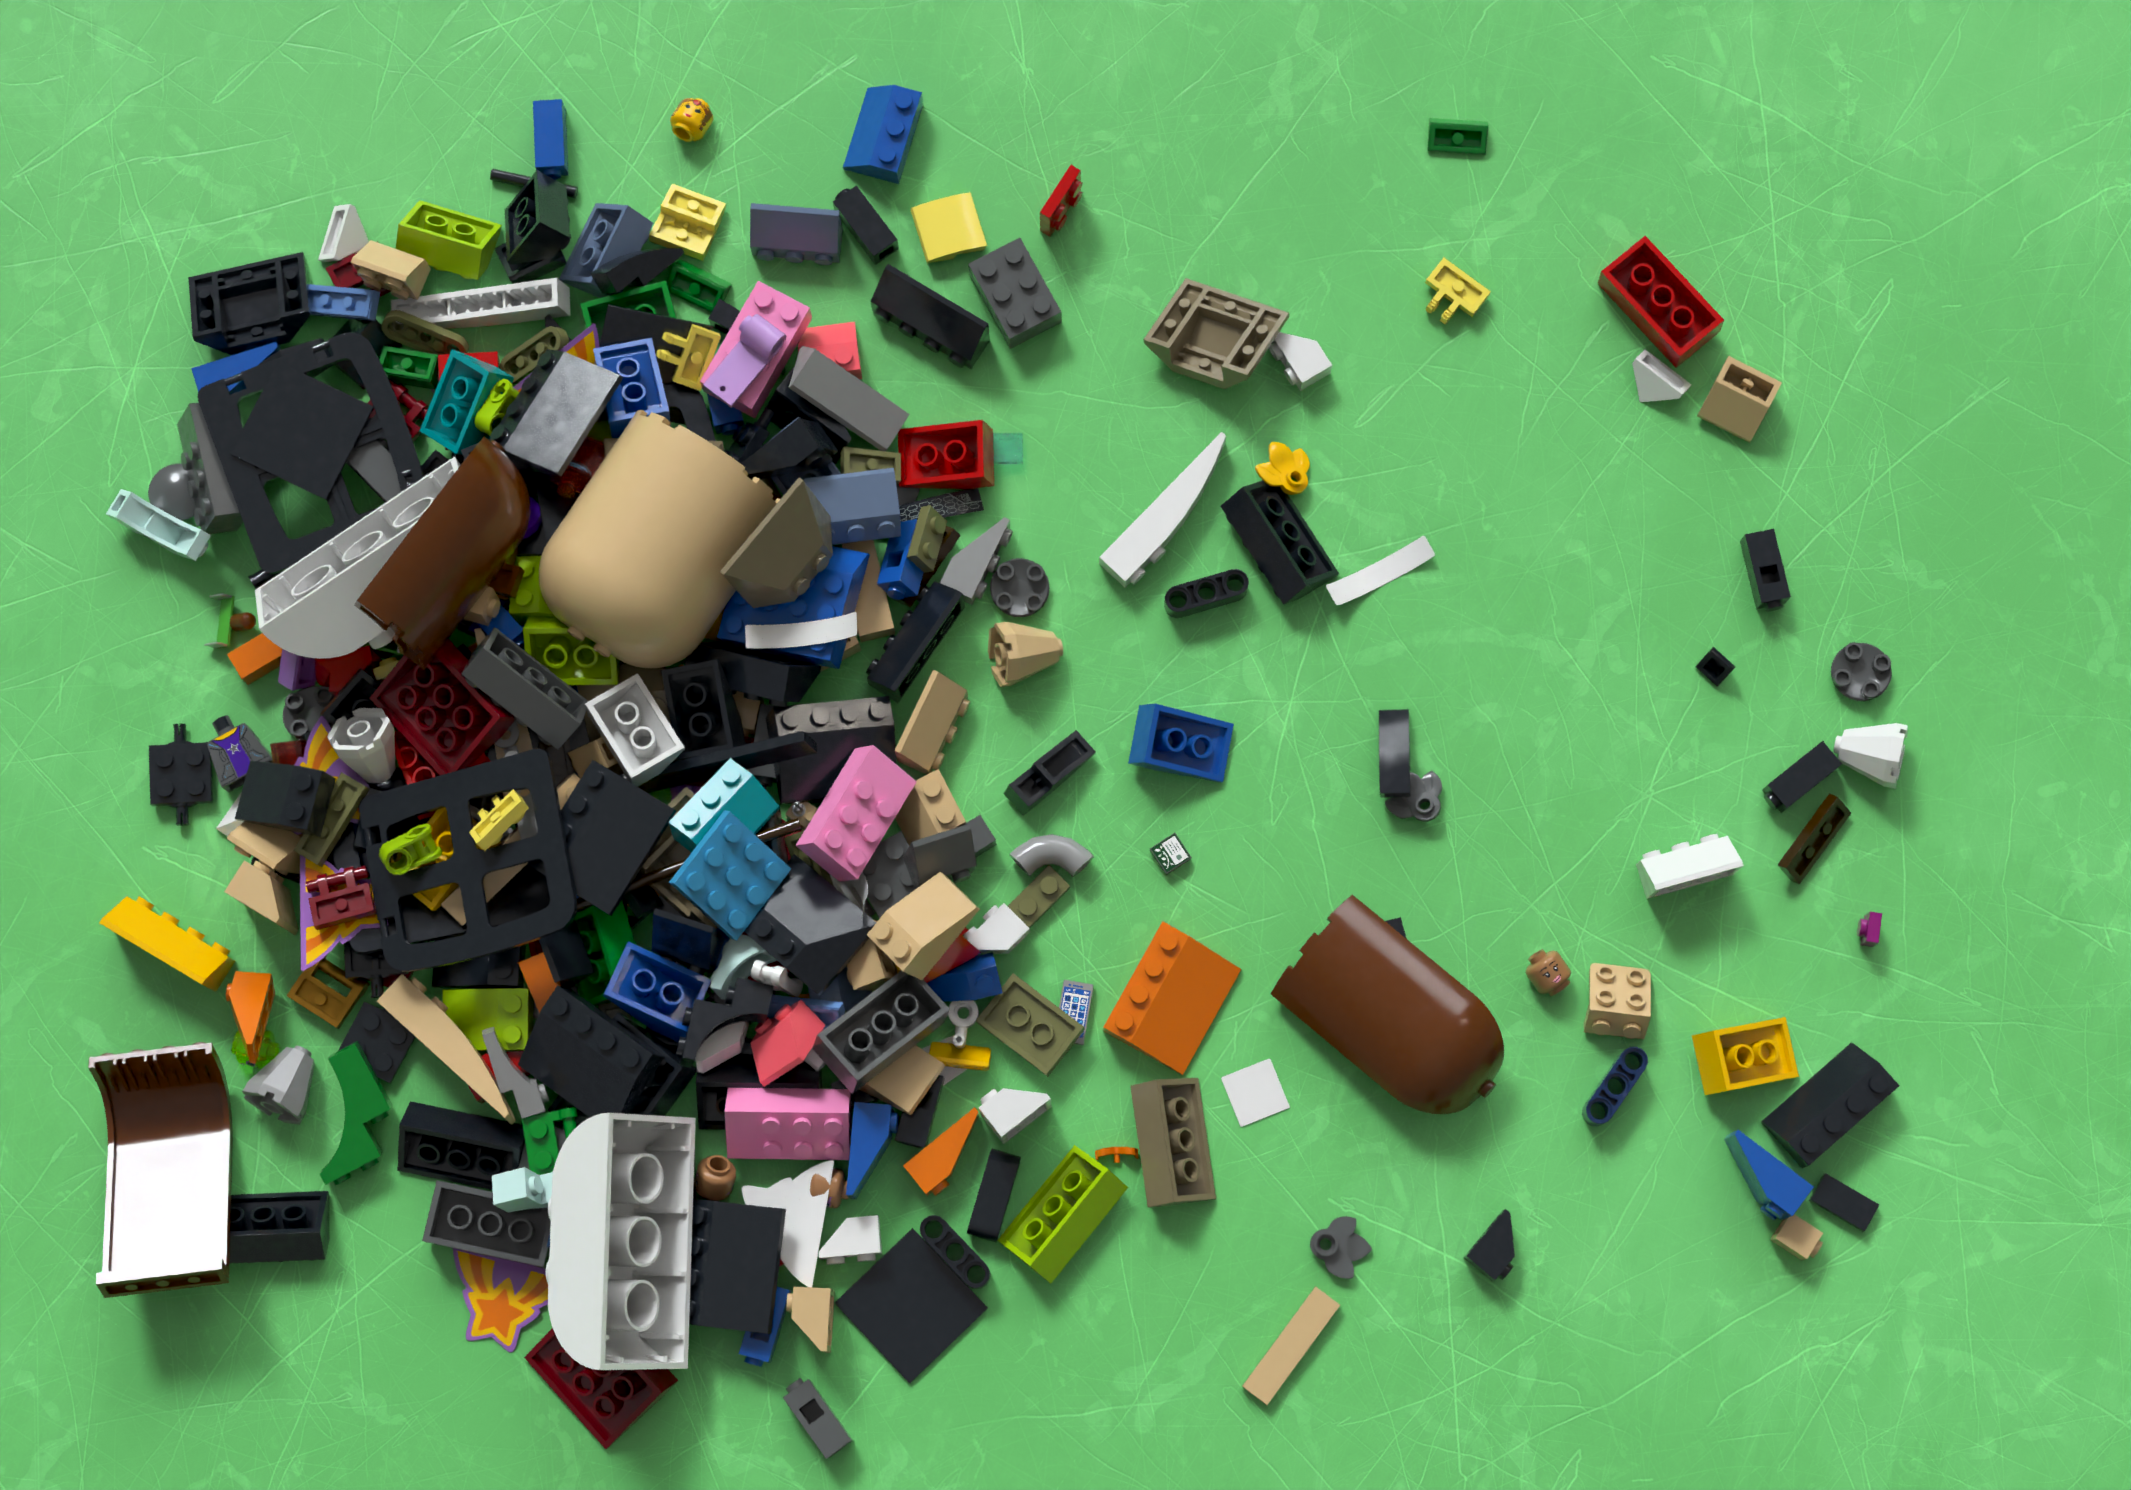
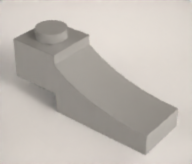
M494 1027L482 1030V1036L500 1092L504 1093L513 1090L521 1118L545 1112L544 1102L549 1101L545 1085H538L535 1077L528 1078L516 1067L502 1047Z

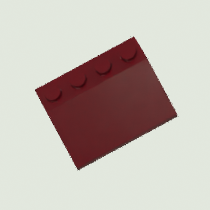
M449 639L425 670L403 655L369 698L378 708H382L391 723L439 775L467 768L497 742L515 721L513 714L508 710L496 706L481 689L473 688L467 683L461 673L468 659Z
M553 1328L524 1357L605 1449L609 1448L678 1382V1379L669 1369L595 1370L585 1367L575 1361L564 1350Z

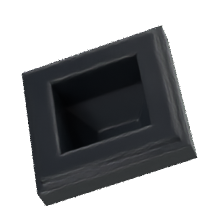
M1715 647L1695 666L1717 687L1735 668Z

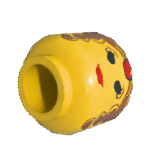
M700 98L683 99L670 118L672 131L679 139L685 142L702 139L713 122V114L707 102Z

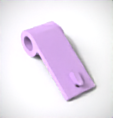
M755 314L753 317L748 315L739 326L741 331L740 341L703 384L705 389L731 408L777 354L787 337L786 334L758 314Z

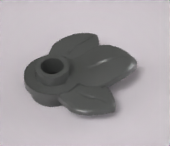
M1433 771L1425 774L1422 779L1417 774L1410 772L1411 797H1391L1385 801V805L1392 814L1401 819L1415 817L1422 822L1431 821L1439 815L1441 810V804L1438 799L1442 791L1441 780ZM1424 802L1430 803V807L1425 810L1421 809L1420 805Z
M1342 1216L1334 1219L1327 1229L1318 1230L1310 1240L1312 1253L1317 1258L1324 1260L1327 1270L1331 1274L1345 1279L1354 1277L1352 1261L1363 1258L1372 1250V1247L1363 1237L1354 1233L1356 1218ZM1322 1239H1328L1331 1242L1329 1250L1321 1249L1320 1241Z

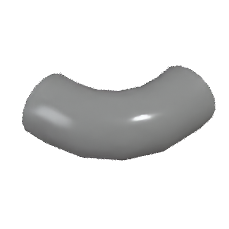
M1054 834L1033 837L1009 854L1014 862L1029 876L1043 865L1054 864L1061 866L1074 877L1094 858L1088 849L1072 838Z

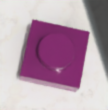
M1870 911L1864 915V919L1860 918L1857 928V936L1861 937L1860 945L1873 947L1879 943L1882 913Z

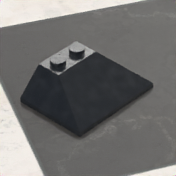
M303 252L188 277L192 336L194 341L229 355L239 354L277 342L279 345L290 343L310 317L305 256Z
M794 854L786 863L791 870L744 932L803 983L821 996L869 939L867 934L877 922L865 912L861 921L863 911Z

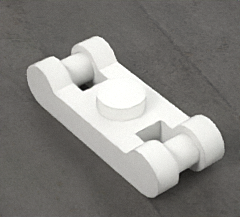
M760 960L754 962L751 969V977L759 983L773 985V990H780L795 997H798L802 992L803 982L795 977L790 979L786 968L780 966L769 967L766 962Z

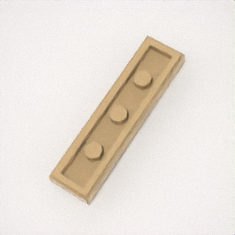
M1315 1286L1242 1387L1268 1405L1340 1307V1304Z

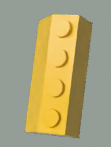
M126 896L99 922L101 925L215 992L235 963V960L228 957L230 950L217 942H214L212 946L202 941L205 935L190 926L187 931L177 926L180 920L165 911L161 916L151 911L155 905L138 896L136 901Z

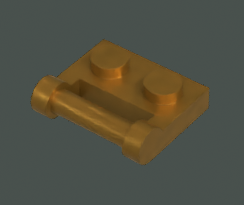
M325 956L322 960L301 973L287 996L339 1029L358 1000L368 989L369 983L362 978L359 980L346 979L345 971L326 959L327 956ZM320 969L351 989L347 997L343 996L315 978L316 972Z

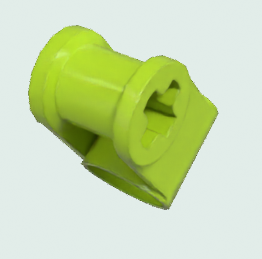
M502 379L494 385L490 395L475 416L474 423L476 428L491 436L493 429L499 425L505 416L507 407L519 394V391L513 388L512 383L508 379Z
M422 824L410 829L405 834L385 842L379 850V857L390 873L402 875L422 864L434 861L441 856L442 849L436 846L431 835V825ZM397 852L402 853L399 861L389 862L391 855Z

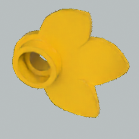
M1271 442L1268 450L1270 462L1256 465L1255 470L1266 484L1272 487H1280L1286 494L1295 495L1302 493L1308 485L1306 472L1310 467V462L1307 454L1301 448L1292 452L1283 443Z

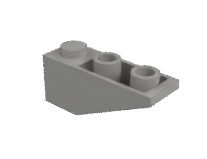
M1004 517L953 556L940 583L963 593L964 602L973 605L976 598L981 599L988 584L984 580L988 572L994 573L999 563L1000 557L997 554L1001 545L1006 547L1012 536L1013 531L1010 530V520Z

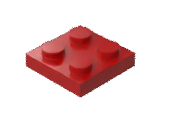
M1070 165L1040 211V231L1051 237L1054 230L1060 231L1067 219L1066 212L1070 206L1075 207L1082 197L1081 187L1083 182H1081V170L1073 165Z

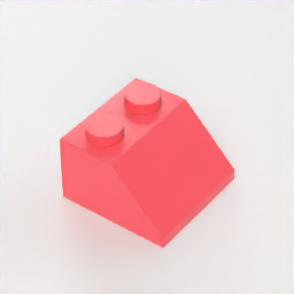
M855 322L806 328L798 342V352L802 346L814 348L858 379H862Z
M801 999L791 1006L785 1004L776 1012L772 1019L766 1017L765 1022L759 1023L755 1028L757 1033L750 1044L759 1081L764 1087L802 1063L813 1047L816 1036L825 1027V1024Z

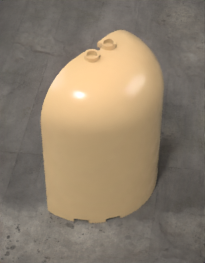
M638 410L545 546L539 564V586L549 610L559 621L569 627L567 632L580 641H583L585 637L596 643L593 649L606 658L611 654L632 666L661 668L683 660L702 642L736 591L722 575L721 569L780 499L777 498L774 501L771 494L773 490L757 477H753L752 480L747 477L748 472L742 464L712 443L681 425H678L675 429L670 427V421L661 415L651 412L647 417V413L644 410Z

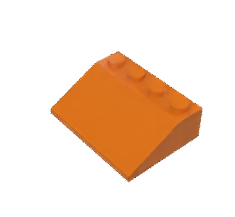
M1162 921L1106 1021L1103 1031L1183 1075L1241 969L1192 937Z

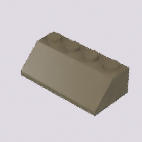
M1158 1079L1131 1085L1148 1207L1171 1206L1216 1199L1199 1079Z

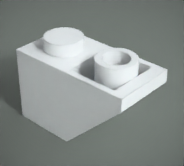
M1279 332L1269 347L1276 361L1281 360L1285 366L1284 373L1290 384H1296L1300 391L1331 373L1332 364L1315 340Z
M1003 903L999 908L994 905L983 916L985 922L978 929L973 926L963 937L981 952L980 954L991 952L993 954H1009L1030 933V928Z
M749 1022L731 1024L712 1034L701 1045L696 1054L697 1072L705 1073L741 1053Z
M879 1216L846 1218L819 1251V1259H826L827 1265L845 1263V1257L857 1256V1262L876 1260L875 1255L882 1254Z

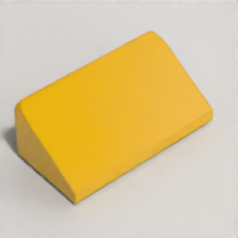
M932 1042L930 1045L929 1054L942 1062L945 1067L989 1070L991 1048L965 1045L964 1048L958 1049L952 1043Z

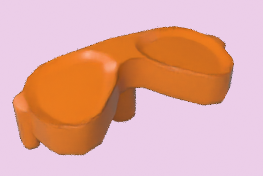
M1108 1147L1095 1151L1096 1160H1099L1101 1156L1114 1154V1163H1120V1154L1134 1155L1136 1159L1139 1158L1138 1149L1132 1147Z

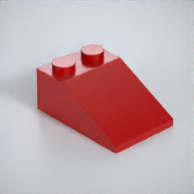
M974 420L899 430L898 453H901V482L899 487L973 489L994 486L993 429L985 421Z

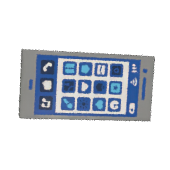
M1064 980L1059 1008L1084 1026V1032L1074 1043L1084 1045L1094 985Z

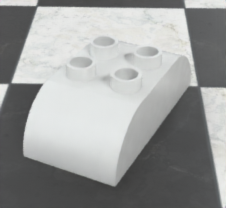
M453 457L257 588L255 596L260 631L274 644L290 653L318 659L334 658L349 654L367 642L373 649L381 648L390 643L395 635L394 631L390 627L387 631L383 630L354 605L460 467L456 457Z
M623 1113L598 1114L578 1125L568 1136L558 1154L552 1175V1196L548 1203V1216L551 1221L550 1253L545 1271L548 1283V1311L553 1330L561 1346L575 1361L585 1367L595 1370L688 1369L696 1118Z

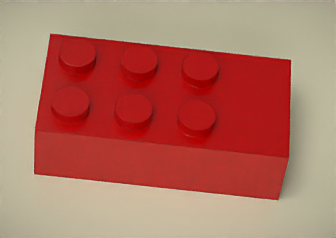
M1646 235L1600 273L1598 285L1675 368L1721 331L1724 319Z

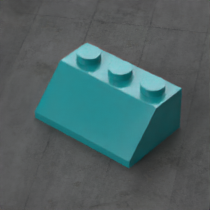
M451 350L420 432L458 455H461L462 449L479 443L483 437L491 438L476 428L474 423L475 416L490 395L494 385L502 379H508L513 383L514 377L496 366L459 351Z
M730 758L669 821V826L673 839L692 853L724 810L730 811L749 830L756 834L780 807L753 774Z

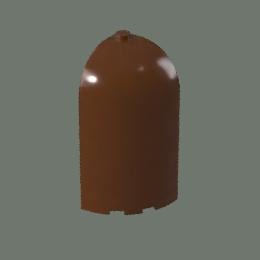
M483 437L467 456L354 605L383 630L387 631L390 627L395 633L392 639L397 644L399 652L423 670L430 664L520 545L529 525L531 505L525 481L516 466L504 454L506 450L496 441H490L486 437Z
M1354 895L1348 897L1327 918L1330 923L1319 935L1314 932L1299 951L1303 955L1294 968L1289 965L1285 969L1271 995L1390 1095L1413 1109L1431 1114H1451L1467 1108L1480 1096L1486 1098L1496 1086L1493 1080L1499 1072L1504 1059L1502 1034L1489 1009L1470 990Z

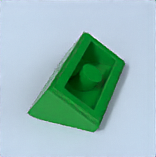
M1429 118L1427 151L1486 155L1488 123L1483 121Z
M679 260L673 264L667 280L671 293L710 312L713 311L719 299L725 300L732 285L730 282L684 260Z
M383 346L379 360L389 380H392L394 383L436 390L439 371L438 355Z

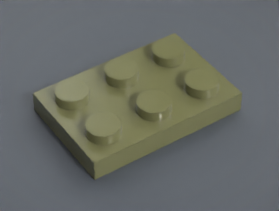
M1013 973L1002 986L1003 993L994 996L976 1019V1022L1048 1077L1084 1032L1085 1028Z

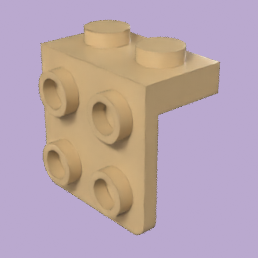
M1599 963L1591 964L1589 969V1005L1584 1020V1032L1630 1039H1645L1651 1018L1650 971L1642 968Z

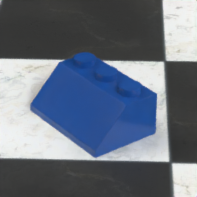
M897 85L867 88L843 169L899 184L923 108L922 92Z

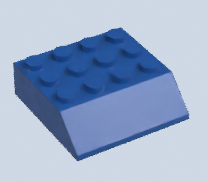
M832 546L833 556L829 559L827 567L817 573L810 582L807 591L799 595L794 602L752 608L735 591L725 606L717 638L730 647L839 669L848 638L808 646L752 649L746 648L745 626L810 622L855 612L870 555L864 552Z

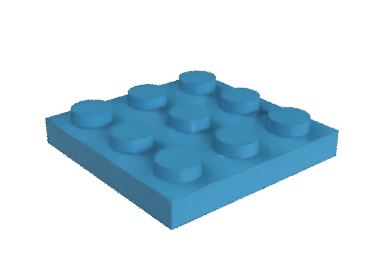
M724 810L669 883L730 939L737 941L791 868L730 811Z

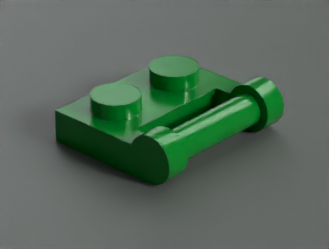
M576 1107L521 1118L529 1169L538 1175L553 1172L560 1152L555 1122L563 1120L565 1137L567 1139L576 1128L575 1118L578 1117Z

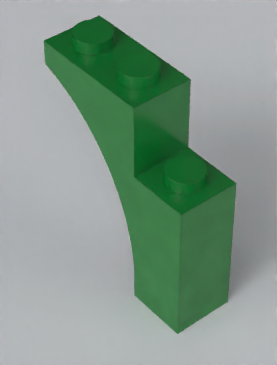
M358 1041L333 1053L328 1058L342 1089L345 1121L339 1147L320 1173L325 1185L332 1181L335 1185L346 1181L351 1177L350 1172L361 1167L362 1171L369 1169L379 1162L377 1158L383 1152L367 1121L371 1120L372 1124H375L388 1117L387 1111L391 1109L392 1103Z

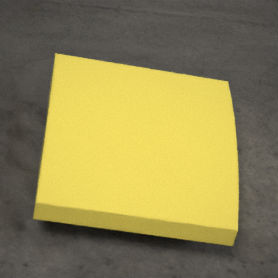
M672 184L661 204V212L649 234V241L666 248H682L685 255L703 261L721 222L726 203Z
M971 192L940 198L911 208V214L927 263L951 260L957 254L982 251L986 248L987 243Z

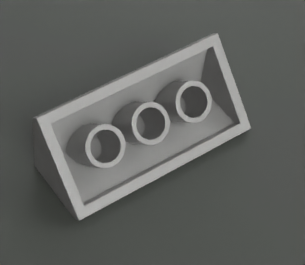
M802 346L799 349L789 388L880 451H886L906 421L909 413L818 350Z

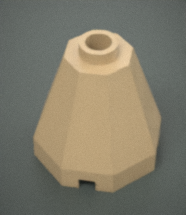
M1010 622L995 623L994 627L989 629L988 639L989 659L995 658L996 666H991L992 675L1000 687L1012 686L1056 664L1059 661V656L1063 655L1061 639L1057 638L1054 632Z

